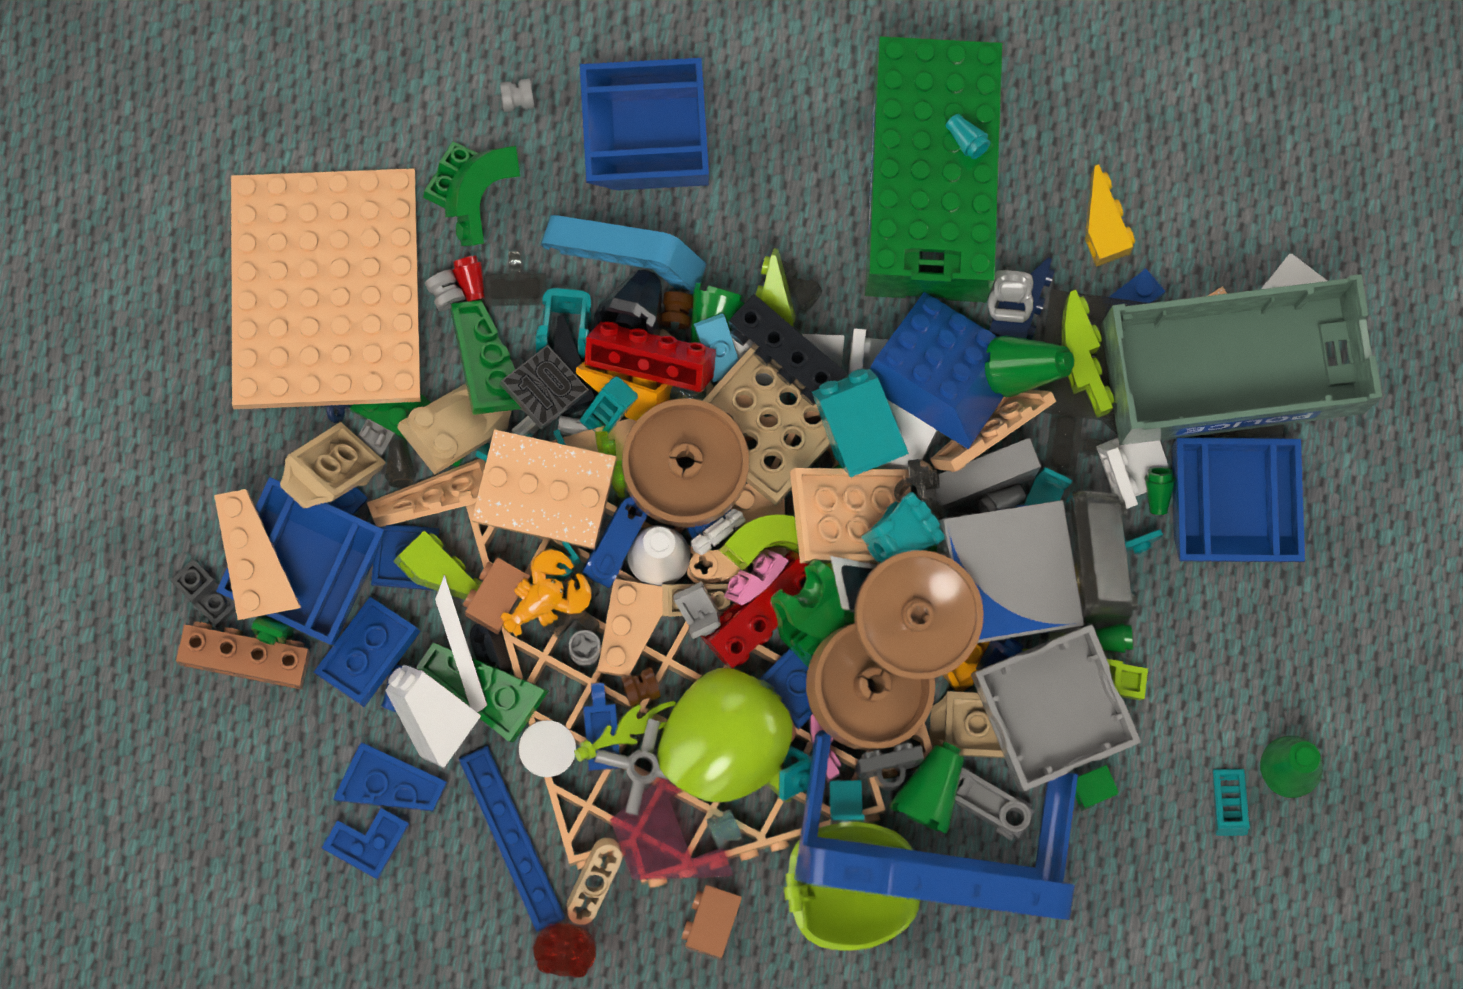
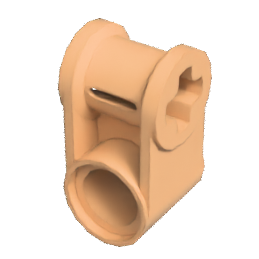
M710 550L704 555L696 553L692 556L687 569V576L695 584L701 581L703 584L729 583L741 569L719 550ZM699 562H702L704 567H709L705 574H702L700 569H695ZM746 567L743 571L748 573V567Z

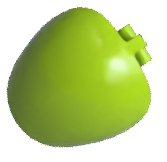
M717 668L705 673L683 694L666 722L657 747V761L660 770L674 785L686 793L705 801H733L759 790L770 782L780 769L792 740V720L785 705L781 702L782 697L774 692V687L766 681L758 680L754 676H749L736 669Z
M857 821L842 822L818 828L817 837L913 850L907 840L897 832L871 823ZM800 840L796 843L789 861V871L786 874L787 886L784 887L785 900L789 902V911L793 912L796 924L807 940L819 947L831 950L850 951L868 949L894 938L907 929L915 919L920 905V900L818 886L794 880Z

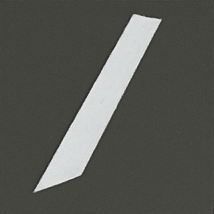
M444 575L435 601L470 708L479 712L487 706Z

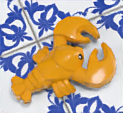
M549 549L541 551L532 559L533 585L530 586L528 580L523 578L522 582L514 590L515 594L523 600L519 602L512 614L503 612L500 616L503 621L502 626L508 633H513L515 636L522 634L521 624L534 620L536 617H538L541 625L544 627L553 623L554 620L558 619V616L552 612L553 609L567 614H580L588 607L591 600V587L586 577L580 572L575 575L579 581L580 589H575V581L571 578L567 587V600L562 598V582L556 579H546L545 574L563 575L567 573L565 569L557 567L558 563L565 564L568 568L572 569L574 565L569 557L560 551Z

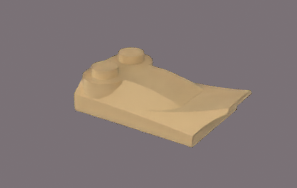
M465 383L429 405L413 409L407 418L399 422L397 428L434 475L492 440L494 429L505 432L508 429L512 410L473 415Z
M339 422L287 456L280 486L303 508H309L318 504L332 502L356 486L367 485L373 475L381 471L386 462L342 422Z
M947 691L943 699L932 706L930 715V741L932 745L942 747L943 742H947L961 749L960 756L1005 758L978 693Z

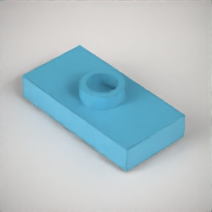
M723 313L694 323L699 343L704 344L708 348L716 349L713 382L721 380L739 361Z

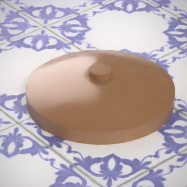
M908 551L884 560L866 577L856 598L854 612L855 627L864 650L881 668L903 678L931 679L951 672L960 666L972 653L982 631L983 605L975 582L957 562L935 552Z

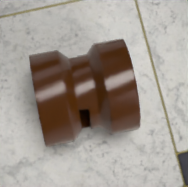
M665 292L663 297L665 311L661 313L660 325L671 328V323L677 322L679 323L678 329H689L691 322L689 310L693 307V296L682 292Z
M652 668L642 670L638 676L627 675L621 677L630 707L639 705L642 700L647 698L654 700L661 697Z

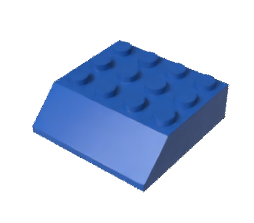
M702 58L580 64L586 183L614 190L709 185Z
M926 292L921 295L870 367L878 377L887 400L967 449L970 448L1004 398L1001 393L996 394L992 391L985 374V362H990L991 352L986 353L989 343L997 336Z
M1177 438L1171 446L1172 471L1176 479L1173 488V528L1179 561L1305 562L1301 439Z
M269 477L255 508L302 608L268 614L267 616L327 644L334 645L375 560L385 530L327 503L303 508L281 488L280 481ZM227 567L216 592L234 600Z

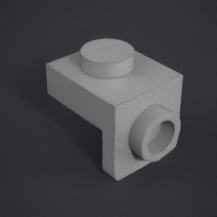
M702 581L673 595L674 602L689 625V633L693 639L698 636L709 635L721 625L719 610Z

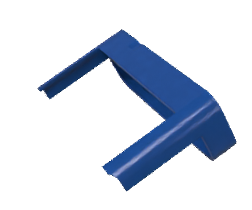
M820 730L815 735L794 880L818 886L1070 920L1075 884L1063 881L1078 774L1068 772L1046 783L1035 867L817 837L831 736L824 730Z

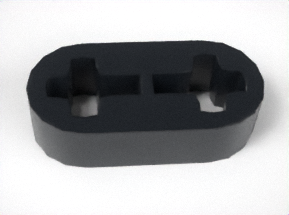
M475 624L470 631V640L477 660L510 674L511 662L501 633L499 632L497 635L482 625Z

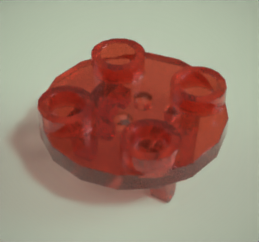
M570 923L549 925L537 934L533 943V953L537 961V968L542 973L581 978L593 966L597 956V947L595 940L587 930Z

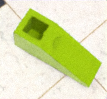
M774 248L771 257L765 256L761 274L766 275L764 286L758 285L756 296L793 327L796 314L779 249Z
M425 530L393 560L415 584L439 591L445 575L451 596L466 600L472 589L478 591L482 584L479 579H472L464 571L466 567L460 559L454 555L450 557L442 549L444 545L433 533L428 534Z

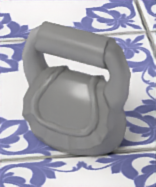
M998 270L995 272L994 283L988 298V309L991 317L996 321L1023 323L1029 319L1033 311L1031 292L1034 284L1030 273L1011 270ZM997 301L1024 303L1025 311L995 308Z

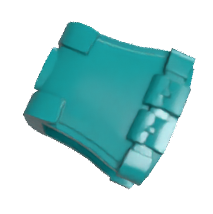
M548 289L544 293L542 300L544 305L543 323L538 326L536 333V353L546 345L549 346L552 312L580 314L578 354L580 360H585L586 337L590 334L588 325L591 323V297L589 293L572 289Z
M910 492L900 502L895 501L888 506L882 518L864 533L861 538L866 545H869L867 548L873 558L881 563L899 553L919 550L926 551L931 546H936L945 539V535L940 529L939 525L941 524L934 514L930 513L931 510L925 502L920 501L914 493Z

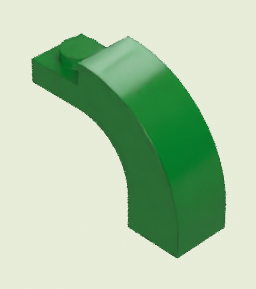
M516 146L491 149L478 153L468 159L453 176L446 194L445 216L446 218L457 216L456 235L461 241V246L484 244L480 218L481 197L487 187L493 182L520 176Z

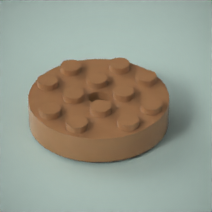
M675 399L651 408L635 422L627 435L623 448V476L631 498L645 514L658 522L674 527H697L722 517L740 498L748 477L749 453L742 431L726 412L713 404L697 399ZM682 457H690L694 461V465L691 468L685 469L684 473L683 468L678 466L677 461Z
M855 623L835 630L818 646L808 667L806 690L811 711L819 725L828 735L846 746L861 750H873L898 745L912 737L922 727L933 705L935 678L908 679L894 675L881 668L864 650L858 638ZM872 678L874 680L875 690L873 693L869 690L868 680L866 679Z

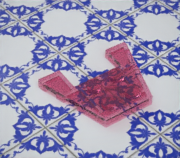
M661 778L643 793L638 815L626 813V806L610 819L632 881L706 877L724 878L733 876L724 848L693 859L691 858L669 797L685 791L674 785L670 780Z

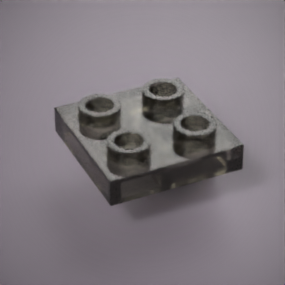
M921 459L908 460L909 478H905L896 484L894 488L896 501L900 503L901 499L905 496L906 490L909 487L915 486L918 491L917 498L925 502L931 510L930 513L934 514L937 520L943 519L942 503L937 501L936 489L940 488L938 471Z

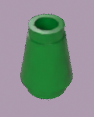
M1152 467L1148 469V475L1144 477L1149 512L1154 515H1164L1168 513L1176 479L1170 468Z
M1124 622L1094 629L1103 651L1126 653V650H1133L1132 625H1124Z

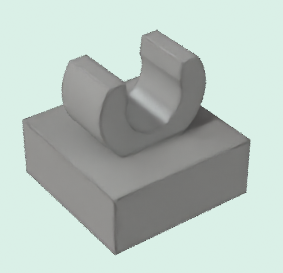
M367 419L357 437L382 458L395 433Z

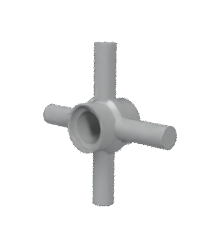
M648 719L641 750L635 751L629 757L599 749L597 751L595 762L626 769L628 777L633 781L626 813L638 815L645 784L651 783L657 777L669 780L660 770L657 756L653 753L660 721ZM645 758L650 761L652 770L649 775L641 776L636 773L634 764L637 759Z

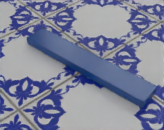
M488 746L460 758V764L536 931L539 932L565 920L564 913Z

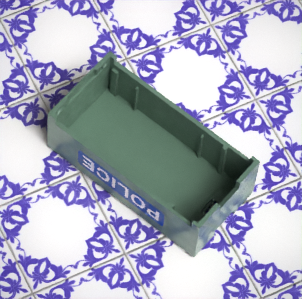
M1362 274L1350 275L1347 279L1125 306V304L1112 305L1101 323V332L1110 389L1114 397L1113 408L1119 446L1365 414L1382 398L1376 356H1372L1366 321L1369 314ZM1346 340L1350 364L1342 365L1339 341ZM1327 342H1333L1336 366H1329L1325 344Z

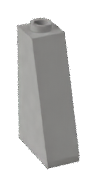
M1028 438L970 461L961 470L956 472L945 471L923 480L920 485L921 491L917 492V496L920 501H924L929 507L931 514H936L982 498L986 493L1034 480L1041 465L1031 439Z

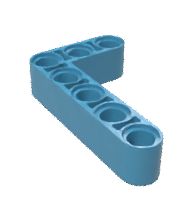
M558 215L550 216L541 242L543 248L547 250L554 248L560 250V254L653 269L673 288L677 290L680 288L690 290V294L694 292L695 283H701L707 265L680 239L671 234Z

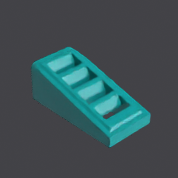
M616 376L602 388L579 421L588 430L592 429L595 431L594 428L604 426L593 416V414L596 415L606 425L599 435L602 438L606 437L636 401L638 394Z
M1213 769L1216 836H1247L1250 826L1245 769ZM1220 780H1238V786H1221ZM1222 793H1239V798H1222ZM1223 806H1239L1240 811H1223ZM1224 819H1240V821L1224 822Z

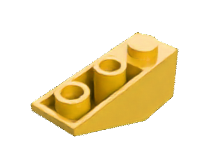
M1099 164L1094 166L1091 173L1085 241L1096 267L1129 255L1134 247L1133 244H1135L1131 228L1129 226L1125 227L1121 218L1124 215L1122 206L1118 199H1113L1111 194L1112 183L1107 172H1102Z

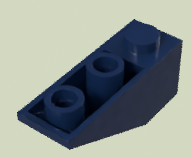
M1048 257L1031 273L1034 283L1031 292L1033 311L1029 319L1019 323L996 321L993 318L990 332L996 336L1008 335L1032 340L1036 326L1031 325L1034 314L1040 316L1046 299L1040 296L1043 286H1050L1055 270L1050 269L1052 258ZM1001 301L997 306L999 309L1025 311L1024 303L1018 304L1017 302Z

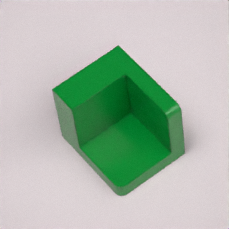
M1107 765L1078 777L1075 798L1082 812L1119 793Z

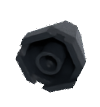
M638 270L632 273L598 306L595 313L597 325L600 322H614L620 327L643 329L649 334L659 336L662 302L661 280L654 272L649 270Z

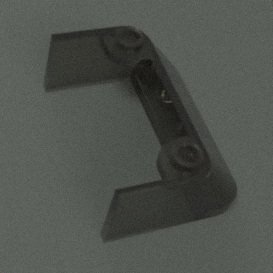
M1094 491L1070 492L1064 503L1065 513H1071L1084 626L1092 624L1093 627H1102L1122 622L1126 624L1132 617L1133 610L1138 609L1136 592H1131L1122 522V518H1126L1125 500H1119L1118 494Z

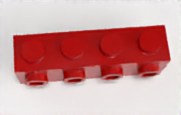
M600 322L586 337L585 365L700 393L714 377L716 349L708 348L702 343H687L676 340L672 336L649 334L643 329L624 328L614 322Z
M790 550L784 556V558L789 560L777 578L762 593L743 605L738 603L732 604L720 616L721 625L711 634L700 636L722 663L732 669L743 664L750 657V652L758 644L761 645L772 637V631L778 627V621L771 603V597L780 589L785 594L795 596L804 588L806 582L804 568L809 563H800L798 553Z

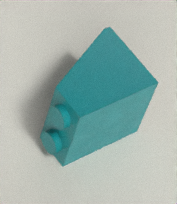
M871 369L855 370L845 379L825 382L819 386V389L812 391L834 457L850 478L909 454L880 381Z

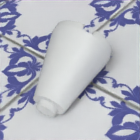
M663 525L650 526L641 530L628 551L629 568L644 584L656 586L674 584L684 576L690 562V549L686 539L677 530Z

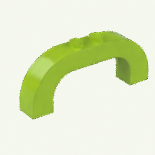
M767 515L754 519L738 529L719 551L742 571L750 565L761 551L768 548L782 547L799 554L795 517L789 515ZM824 563L833 571L832 563Z

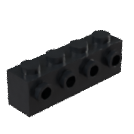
M755 294L729 320L732 338L742 346L748 344L755 350L753 355L762 364L767 366L770 363L778 370L777 376L789 386L792 383L801 390L800 395L812 406L816 404L812 391L819 389V386L825 382L840 381L848 377V373Z

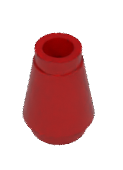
M469 256L454 261L455 269L452 271L467 302L484 299L482 262H478L477 256Z

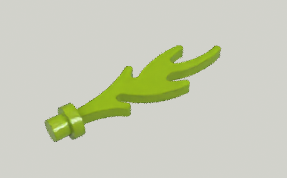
M671 701L656 706L645 713L640 719L636 715L641 709V705H636L621 718L614 736L610 734L611 726H606L602 735L594 743L591 744L588 740L580 743V747L574 750L575 757L578 761L586 758L591 760L596 757L595 750L617 744H637V740L631 738L630 734H645L648 719H652L655 714L667 707L675 706L676 702ZM666 722L660 723L659 729L665 727Z

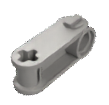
M962 768L959 783L963 781V784L957 791L955 804L997 828L996 832L1010 841L1013 838L1019 839L1029 826L1031 817L1034 814V811L1031 809L1033 805L1018 796L1015 798L977 775ZM1010 811L1020 813L1023 821L1022 824L1019 826L1010 825L1006 820V814Z

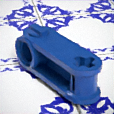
M631 497L625 499L618 506L581 572L593 582L600 583L607 588H610L624 563L623 560L647 517V514L636 505ZM631 506L636 509L634 513L636 516L633 519L627 517L629 514L628 509Z

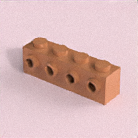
M195 621L193 626L184 624L176 662L180 666L303 690L311 654L308 649L304 648V643L286 640L285 644L275 642L273 646L257 640L256 634L255 638L242 636L243 631L233 628H224V632L212 630V625Z

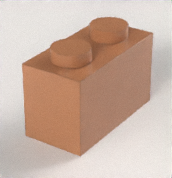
M498 557L494 564L488 562L479 576V579L483 580L478 591L472 589L463 603V606L467 607L465 616L498 635L503 627V621L500 618L503 612L510 614L520 598L515 594V588L518 587L523 578H526L529 582L530 576Z
M708 885L705 886L704 892L697 890L691 908L697 910L694 922L687 921L681 938L687 941L685 948L722 960L742 897Z

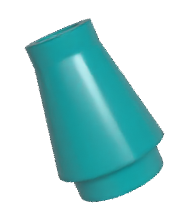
M960 114L954 115L946 123V128L951 132L965 156L977 159L989 148L991 142L987 139L988 134L965 120Z

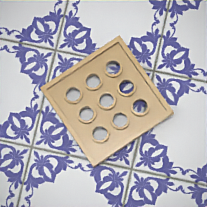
M750 348L702 401L713 404L726 412L736 422L744 437L750 436L757 441V446L754 449L748 450L749 468L746 482L777 506L792 489L790 471L794 468H811L828 449L830 443L822 420L817 424H809L804 420V414L809 411L819 414L817 405L812 406L800 395L801 390L792 383L789 386L784 383L776 374L778 370L770 363L767 366L762 364L753 355L755 350ZM761 373H767L772 377L773 382L768 386H762L757 383L756 376ZM785 392H791L796 396L797 401L793 405H785L779 397ZM741 395H747L753 400V405L749 408H741L737 405L736 399ZM765 414H771L777 419V424L773 427H765L761 424L760 418ZM790 433L797 434L801 439V443L795 447L788 446L784 441V437ZM768 456H776L781 460V466L777 469H770L764 464V459Z

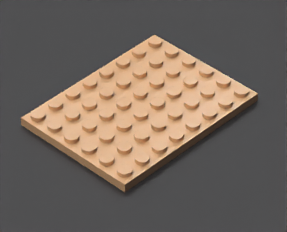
M415 169L231 176L233 409L421 402Z

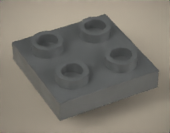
M905 743L893 747L894 750L891 753L882 755L881 750L862 754L863 758L858 760L855 767L857 780L875 777V781L881 789L886 791L897 789L905 778V770L918 767L922 763L924 756L921 746L913 747L912 743ZM884 768H894L899 774V779L892 783L885 781L882 777V770Z

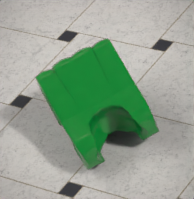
M817 559L804 568L806 582L799 594L790 596L780 589L771 597V603L777 616L780 638L807 667H809L814 652L828 635L843 626L855 623L854 613L850 610L842 609L833 571Z

